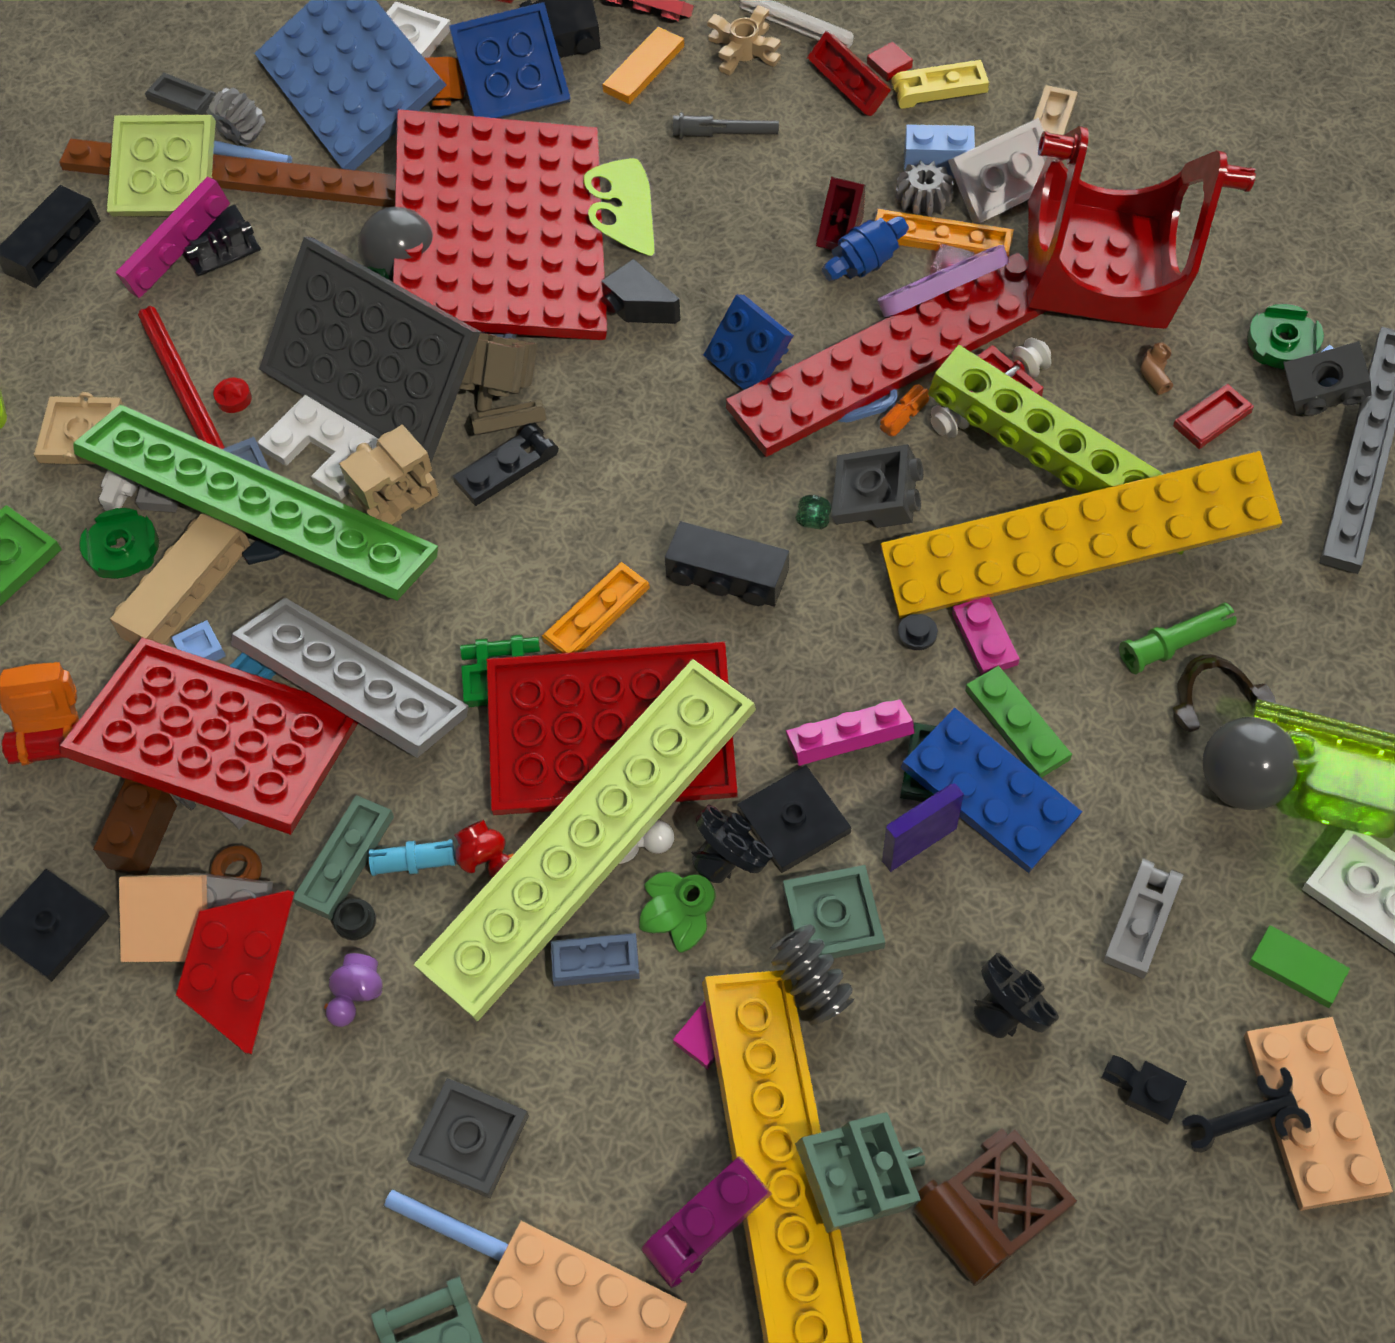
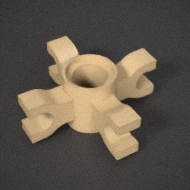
M758 5L750 18H738L731 24L716 14L709 19L708 27L714 29L708 35V41L716 44H727V46H724L719 51V58L724 59L723 63L719 66V72L731 76L739 61H750L756 56L773 67L780 61L781 54L775 52L780 47L781 40L774 37L765 38L761 36L769 30V24L764 22L769 15V9Z

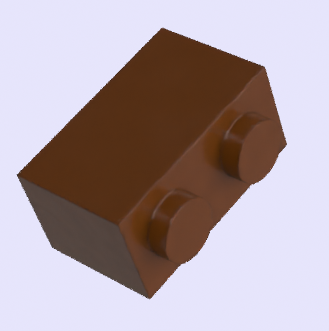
M125 779L93 849L107 869L131 875H147L177 807L170 793Z

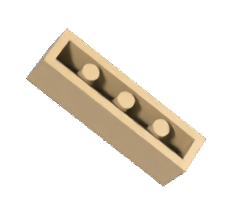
M201 513L198 518L189 524L187 531L181 538L166 550L163 558L154 569L141 579L139 586L127 600L120 603L116 608L110 621L120 638L133 645H136L142 637L167 645L172 636H175L242 557V552L250 546L246 533L205 513Z

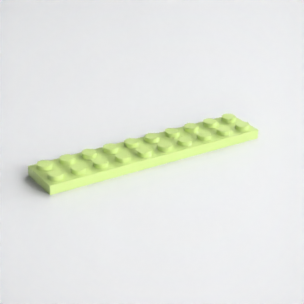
M692 659L413 965L478 1022L755 712L754 702Z

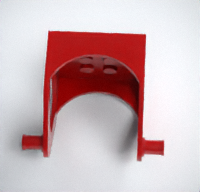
M1078 126L1064 135L1043 131L1039 140L1038 155L1047 156L1028 201V307L1149 328L1167 329L1198 274L1222 187L1250 192L1255 181V168L1230 165L1227 162L1226 153L1216 150L1186 163L1181 172L1159 184L1133 190L1106 189L1091 185L1080 179L1088 146L1089 132L1087 127ZM1063 160H1066L1067 168L1063 164ZM1203 182L1204 200L1188 260L1181 273L1176 258V236L1181 204L1188 187Z

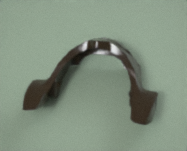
M1212 654L1200 655L1188 662L1177 683L1181 704L1172 708L1175 721L1185 731L1193 732L1198 730L1200 723L1194 711L1192 701L1193 685L1196 677L1203 670L1217 667L1225 674H1233L1241 684L1248 701L1254 700L1262 708L1269 711L1278 709L1275 696L1266 684H1252L1247 676L1233 663Z

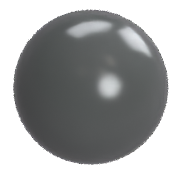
M404 207L381 209L369 217L361 229L358 239V251L361 262L365 267L386 269L390 280L393 282L394 258H412L405 250L415 248L423 243L422 253L425 252L432 243L433 232L427 220L411 209Z
M1259 717L1237 718L1222 725L1207 742L1202 762L1205 779L1213 793L1228 805L1243 810H1261L1279 803L1293 789L1300 769L1298 750L1291 736L1276 723Z

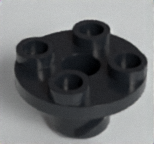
M707 805L696 817V825L706 841L696 852H691L693 854L692 864L696 871L710 882L722 883L726 877L730 879L732 870L736 866L750 873H759L773 857L771 851L764 844L755 840L748 833L752 829L751 825L739 814L732 813L728 817L716 807Z
M996 953L982 966V977L990 992L982 1000H974L976 1003L974 1016L978 1024L988 1034L995 1038H1004L1008 1034L1013 1037L1019 1023L1042 1033L1059 1019L1056 1010L1041 995V992L1045 989L1044 985L1032 972L1026 970L1021 974L1000 953Z

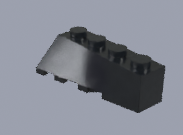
M528 0L519 4V8L542 2L545 3L560 59L581 53L587 54L601 49L599 25L593 0H539L534 3Z

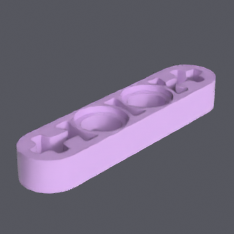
M998 245L880 297L877 301L883 316L889 317L999 269L1010 261L1004 245Z

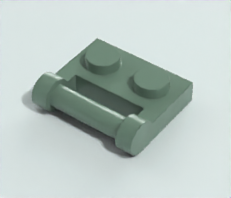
M460 1276L447 1281V1287L388 1312L386 1308H383L371 1314L381 1343H484ZM455 1305L458 1317L397 1342L394 1333L395 1329L448 1306Z

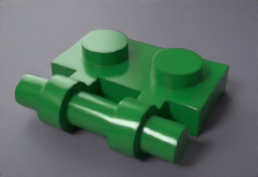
M523 634L511 635V640L488 642V638L476 639L474 644L460 645L462 661L477 659V664L461 666L463 698L468 708L488 705L487 659L508 655L519 657L525 656L526 653L540 652L539 637L523 638Z

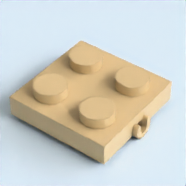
M81 392L79 397L50 396L34 452L38 463L95 464L75 455L73 443L120 404L123 405L121 398L94 397L88 392Z

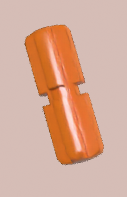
M920 384L914 385L899 400L901 404L897 403L881 419V431L891 437L896 436L911 420L909 416L914 417L929 402L928 389L923 388Z

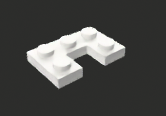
M304 395L257 444L261 451L285 466L310 442L328 452L331 456L311 477L314 484L342 500L349 493L350 486L344 480L339 463L356 452L357 446L365 442L372 449L376 448L378 438L307 395Z

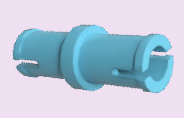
M453 839L416 845L415 841H408L406 846L369 849V856H371L369 857V866L372 876L401 871H409V874H418L419 869L456 865Z

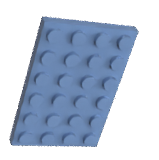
M310 0L254 53L342 169L355 170L397 132L398 109L419 111L447 86L376 0Z

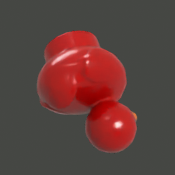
M484 819L454 834L459 844L455 850V860L460 868L467 873H475V868L478 865L489 861L488 873L493 878L514 855L503 853L506 845L504 836L494 829H488Z

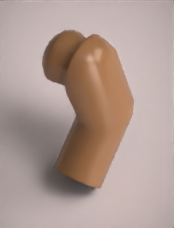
M1161 342L1156 343L1152 349H1148L1140 367L1142 375L1158 395L1170 391L1173 387L1172 381L1164 373L1167 359L1171 356V349Z

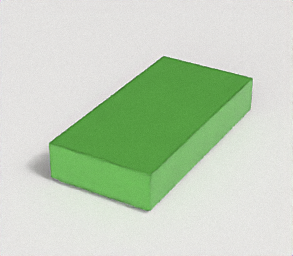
M1271 925L1266 930L1249 962V965L1327 1008L1334 1002L1350 970L1349 967Z

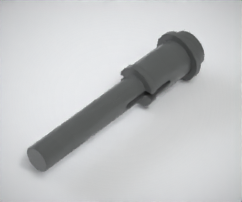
M680 112V115H673V136H679V139H683V136L712 137L713 133L778 134L779 121L713 120V115L684 116L683 112ZM712 125H715V126H726V127H701V126H712Z

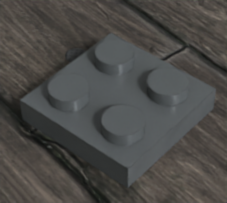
M447 1078L407 1161L414 1167L491 1198L529 1117L528 1112Z

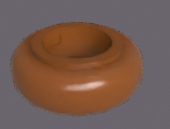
M233 845L223 849L216 855L211 864V875L225 876L227 867L236 861L247 863L246 870L237 878L259 880L262 873V863L259 855L253 849L244 845Z

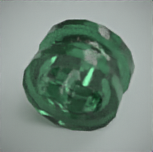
M806 495L800 498L798 503L799 509L795 516L797 523L803 527L824 529L827 527L832 510L831 503L817 495Z

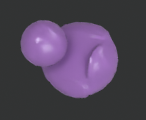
M358 953L347 954L344 957L343 965L331 974L329 988L336 998L327 1003L324 1009L326 1010L327 1019L332 1025L343 1027L349 1025L354 1020L356 1008L353 1001H369L381 995L383 988L382 980L376 972L378 961L373 957Z

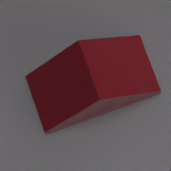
M831 177L815 246L832 250L838 246V240L847 235L851 228L861 225L864 218L866 184Z

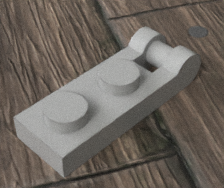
M1144 858L1103 960L1106 964L1143 979L1148 972L1183 878L1182 873L1171 870L1170 873L1154 867V862ZM1147 883L1162 888V894L1146 888Z

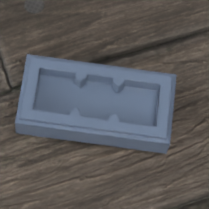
M636 933L551 941L554 987L640 979Z

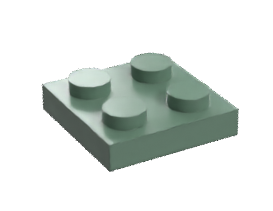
M865 865L783 880V891L792 929L794 931L804 925L812 924L816 930L810 940L821 939L825 943L824 949L819 955L831 954L833 958H839L885 948V939Z

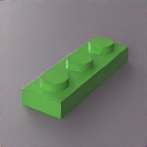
M999 666L966 684L965 691L1024 764L1039 777H1044L1071 760L1072 753Z

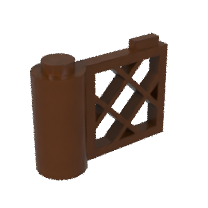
M1001 1128L984 1141L981 1148L985 1153L949 1181H945L940 1185L935 1180L927 1183L918 1191L921 1200L913 1209L915 1215L973 1286L985 1280L1009 1257L1077 1202L1016 1129L1007 1134ZM1011 1146L1025 1160L1024 1174L1000 1171L1001 1154ZM993 1161V1169L984 1168ZM1032 1169L1036 1172V1174L1039 1177L1032 1176ZM973 1176L992 1179L991 1201L974 1198L963 1184ZM999 1181L1024 1184L1023 1206L999 1202ZM1032 1185L1048 1187L1060 1200V1203L1051 1210L1031 1207ZM985 1210L991 1211L990 1216L986 1213ZM998 1212L1023 1216L1022 1233L1013 1241H1010L998 1227ZM1031 1217L1040 1218L1030 1226Z

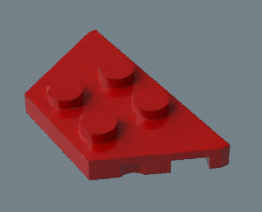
M282 891L201 910L197 917L176 997L239 1047L245 1054L252 1055L293 904L294 891Z

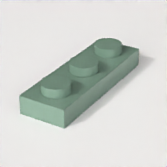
M356 795L296 891L293 900L295 904L332 921L336 909L345 900L368 862L369 857H371L369 856V849L375 850L394 818L392 810Z

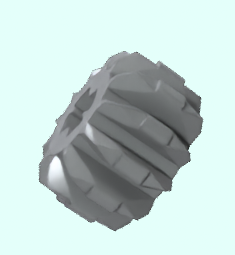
M233 87L231 89L223 88L221 92H217L206 111L208 115H212L216 120L215 126L218 132L224 134L227 140L232 139L238 145L241 143L249 145L251 141H254L259 136L266 123L262 116L263 112L256 107L255 101L250 100L246 93L241 94Z
M921 160L917 166L907 164L904 172H900L897 178V203H901L903 212L913 209V214L915 215L925 212V215L930 217L933 211L942 215L945 206H949L952 201L954 184L952 176L948 175L946 167L936 168L934 161L929 165H925Z

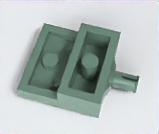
M888 1112L849 1121L841 1128L802 1137L795 1143L827 1233L906 1211L921 1200L909 1169L924 1166L925 1155L918 1156L923 1152L920 1147L902 1151Z

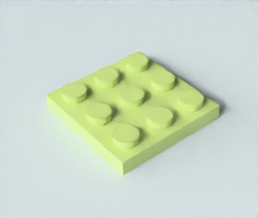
M114 115L107 212L111 216H170L207 176L212 178L216 124L213 116Z

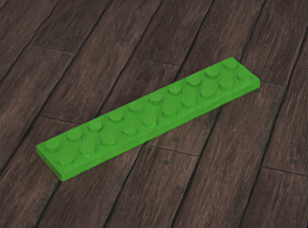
M121 404L73 443L74 454L396 601L400 599L438 556V545Z

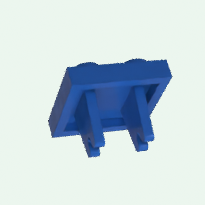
M736 294L703 355L745 390L771 377L776 366L782 363L780 360L782 355L789 351L787 347L794 335L748 297Z

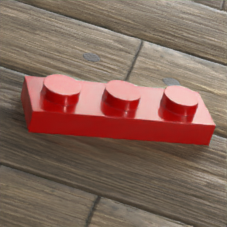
M828 31L824 32L807 57L810 62L868 116L874 115L892 90L836 36Z

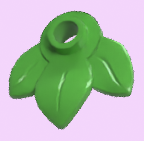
M662 872L653 876L644 884L646 891L653 899L646 904L641 912L639 928L643 932L654 934L671 931L673 942L678 952H686L702 939L707 930L706 913L713 907L716 898L714 886L707 878L697 874L682 878L673 872ZM698 888L700 891L698 899L692 902L688 901V892L691 889Z

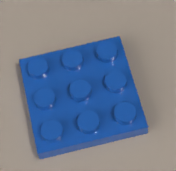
M544 2L449 25L450 35L473 116L504 119L570 102V94Z

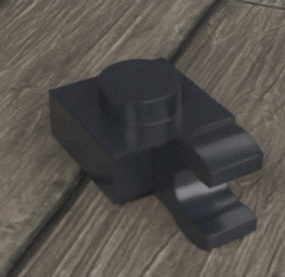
M1113 1055L1110 1062L1107 1063L1101 1079L1130 1092L1125 1103L1126 1105L1165 1124L1171 1121L1187 1081L1147 1061L1142 1064L1140 1071H1138L1130 1062L1116 1055Z

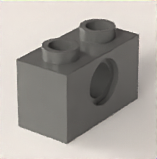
M1359 341L1283 362L1296 415H1317L1324 412L1327 407L1342 403L1343 405H1354L1363 401L1365 397L1372 395L1371 380ZM1325 378H1335L1338 380L1336 384L1330 387H1324L1319 384Z

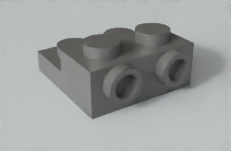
M908 444L837 455L831 517L835 524L872 520L876 528L913 523V512L921 510L920 493L918 489H915L916 481L923 480V465L920 458H915Z

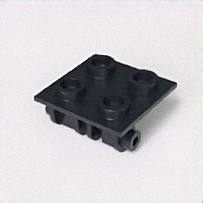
M235 204L227 207L196 240L189 241L190 245L184 247L185 254L198 276L258 252L261 248L253 235L254 232L249 221L245 222Z

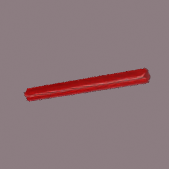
M148 306L146 309H140L138 313L140 321L198 439L224 449L225 446L156 308Z

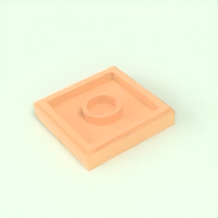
M129 875L119 877L121 962H185L199 911L207 909V875Z

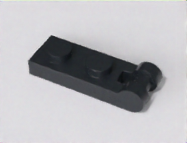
M536 423L527 424L518 436L453 476L454 482L476 507L555 457L559 448L551 439H545L543 430ZM533 446L535 450L527 454L525 449Z

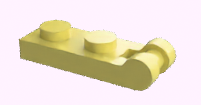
M981 60L903 71L895 74L891 80L901 109L914 107L917 103L987 93L989 88V81Z

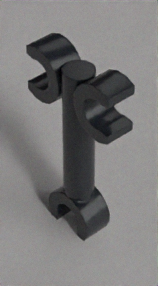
M1285 1067L1280 1068L1284 1084L1279 1089L1268 1087L1263 1075L1257 1076L1259 1091L1268 1100L1209 1120L1201 1115L1187 1116L1182 1121L1185 1129L1201 1127L1205 1130L1203 1139L1191 1143L1194 1152L1208 1151L1212 1147L1215 1137L1276 1117V1131L1283 1141L1289 1139L1284 1126L1286 1121L1292 1118L1301 1121L1306 1133L1311 1132V1119L1308 1113L1298 1107L1292 1093L1293 1078L1290 1071Z

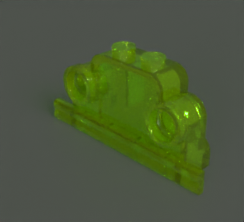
M1256 699L1253 717L1270 720L1282 727L1291 736L1297 747L1299 759H1294L1292 763L1298 775L1291 791H1295L1294 808L1299 815L1309 820L1377 838H1389L1395 833V734Z

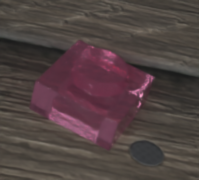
M941 243L931 266L930 275L973 256L974 252Z

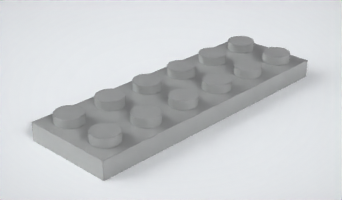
M283 598L232 633L231 645L416 758L467 717V704L287 598Z

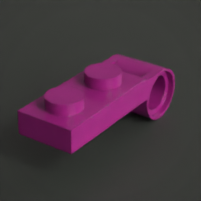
M738 1156L651 1236L643 1245L641 1251L670 1288L676 1287L682 1282L680 1279L682 1275L688 1270L691 1274L696 1271L703 1262L702 1258L770 1197L772 1193L746 1161Z

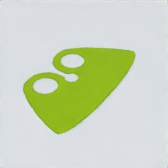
M635 158L622 159L602 164L587 171L584 175V184L592 195L606 200L617 198L622 203L620 207H615L611 203L597 202L591 205L588 211L590 222L602 233L635 251L652 256L655 253L650 185L641 162ZM594 177H603L611 183L612 188L607 193L599 192L593 188L591 180ZM607 209L613 212L616 216L615 224L605 225L599 222L596 218L597 210Z

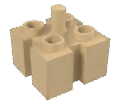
M403 424L391 432H386L377 440L376 448L372 449L368 443H361L357 446L356 452L339 463L344 480L350 486L348 492L353 506L357 510L390 525L402 519L401 514L411 508L416 510L439 495L435 479L429 473L432 471L428 452Z

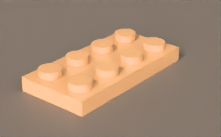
M1333 1017L1247 1031L1244 1039L1256 1076L1263 1075L1268 1087L1279 1089L1284 1084L1280 1068L1285 1067L1289 1070L1293 1078L1292 1093L1298 1107L1308 1113L1311 1119L1312 1131L1308 1133L1305 1132L1303 1124L1298 1119L1292 1118L1287 1120L1284 1127L1287 1130L1289 1139L1283 1141L1276 1131V1117L1270 1118L1299 1211L1387 1196L1392 1193L1391 1184Z
M520 1221L477 1305L479 1311L542 1343H670L687 1307L686 1302L523 1221Z

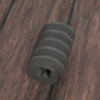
M812 924L804 925L774 943L769 949L777 948L779 951L771 961L773 966L784 963L788 965V968L780 977L782 981L796 978L798 981L791 989V995L806 994L807 997L799 1008L802 1011L815 1008V1014L808 1021L810 1025H815L838 1015L851 1005L854 999H848L853 991L852 986L849 983L839 984L844 975L842 970L839 968L828 970L834 962L833 956L831 954L819 955L825 946L823 940H810L816 930Z

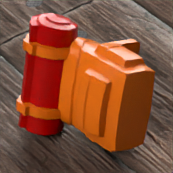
M60 662L30 664L2 671L0 675V704L3 712L9 715L13 730L6 732L2 739V753L8 764L21 763L23 766L33 762L64 758L61 756L60 745L79 721V716L75 708L77 701L76 686L69 671L64 670Z

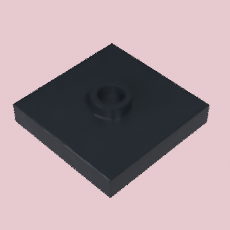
M807 765L737 804L738 812L751 825V830L759 842L771 851L773 855L771 859L781 873L851 833L850 824Z
M45 869L0 918V944L52 982L110 916L105 910L48 869Z

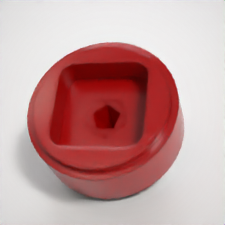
M236 377L222 380L216 385L213 392L217 406L226 413L240 412L247 408L252 400L248 384L243 379Z

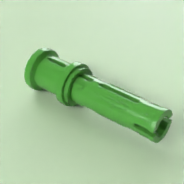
M1224 602L1218 607L1170 628L1155 627L1148 631L1147 636L1135 641L1127 639L1119 645L1121 659L1132 674H1138L1144 670L1146 665L1157 660L1165 662L1172 659L1175 650L1227 627L1236 625V616L1226 618V615L1234 613V610L1228 603Z

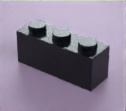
M59 185L0 244V266L4 273L36 289L101 222L92 200Z
M680 521L665 556L666 577L671 578L675 583L682 586L693 584L707 588L711 593L718 596L729 594L744 598L746 602L754 606L766 604L775 607L789 571V550Z

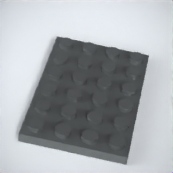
M304 237L259 369L301 395H307L378 439L384 433L391 432L403 424L428 452L431 463L481 332L317 239Z

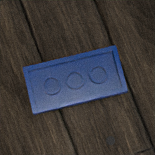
M956 708L935 727L901 765V769L933 794H936L951 783H955L964 793L959 817L1028 873L1082 813L1079 808Z

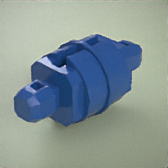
M895 217L888 222L879 218L875 222L868 220L859 227L851 228L847 235L838 240V246L832 249L834 257L825 263L822 268L828 281H835L844 275H847L850 279L857 275L863 277L871 271L880 269L883 263L893 257V251L899 248L897 240L905 235L909 229L903 217Z

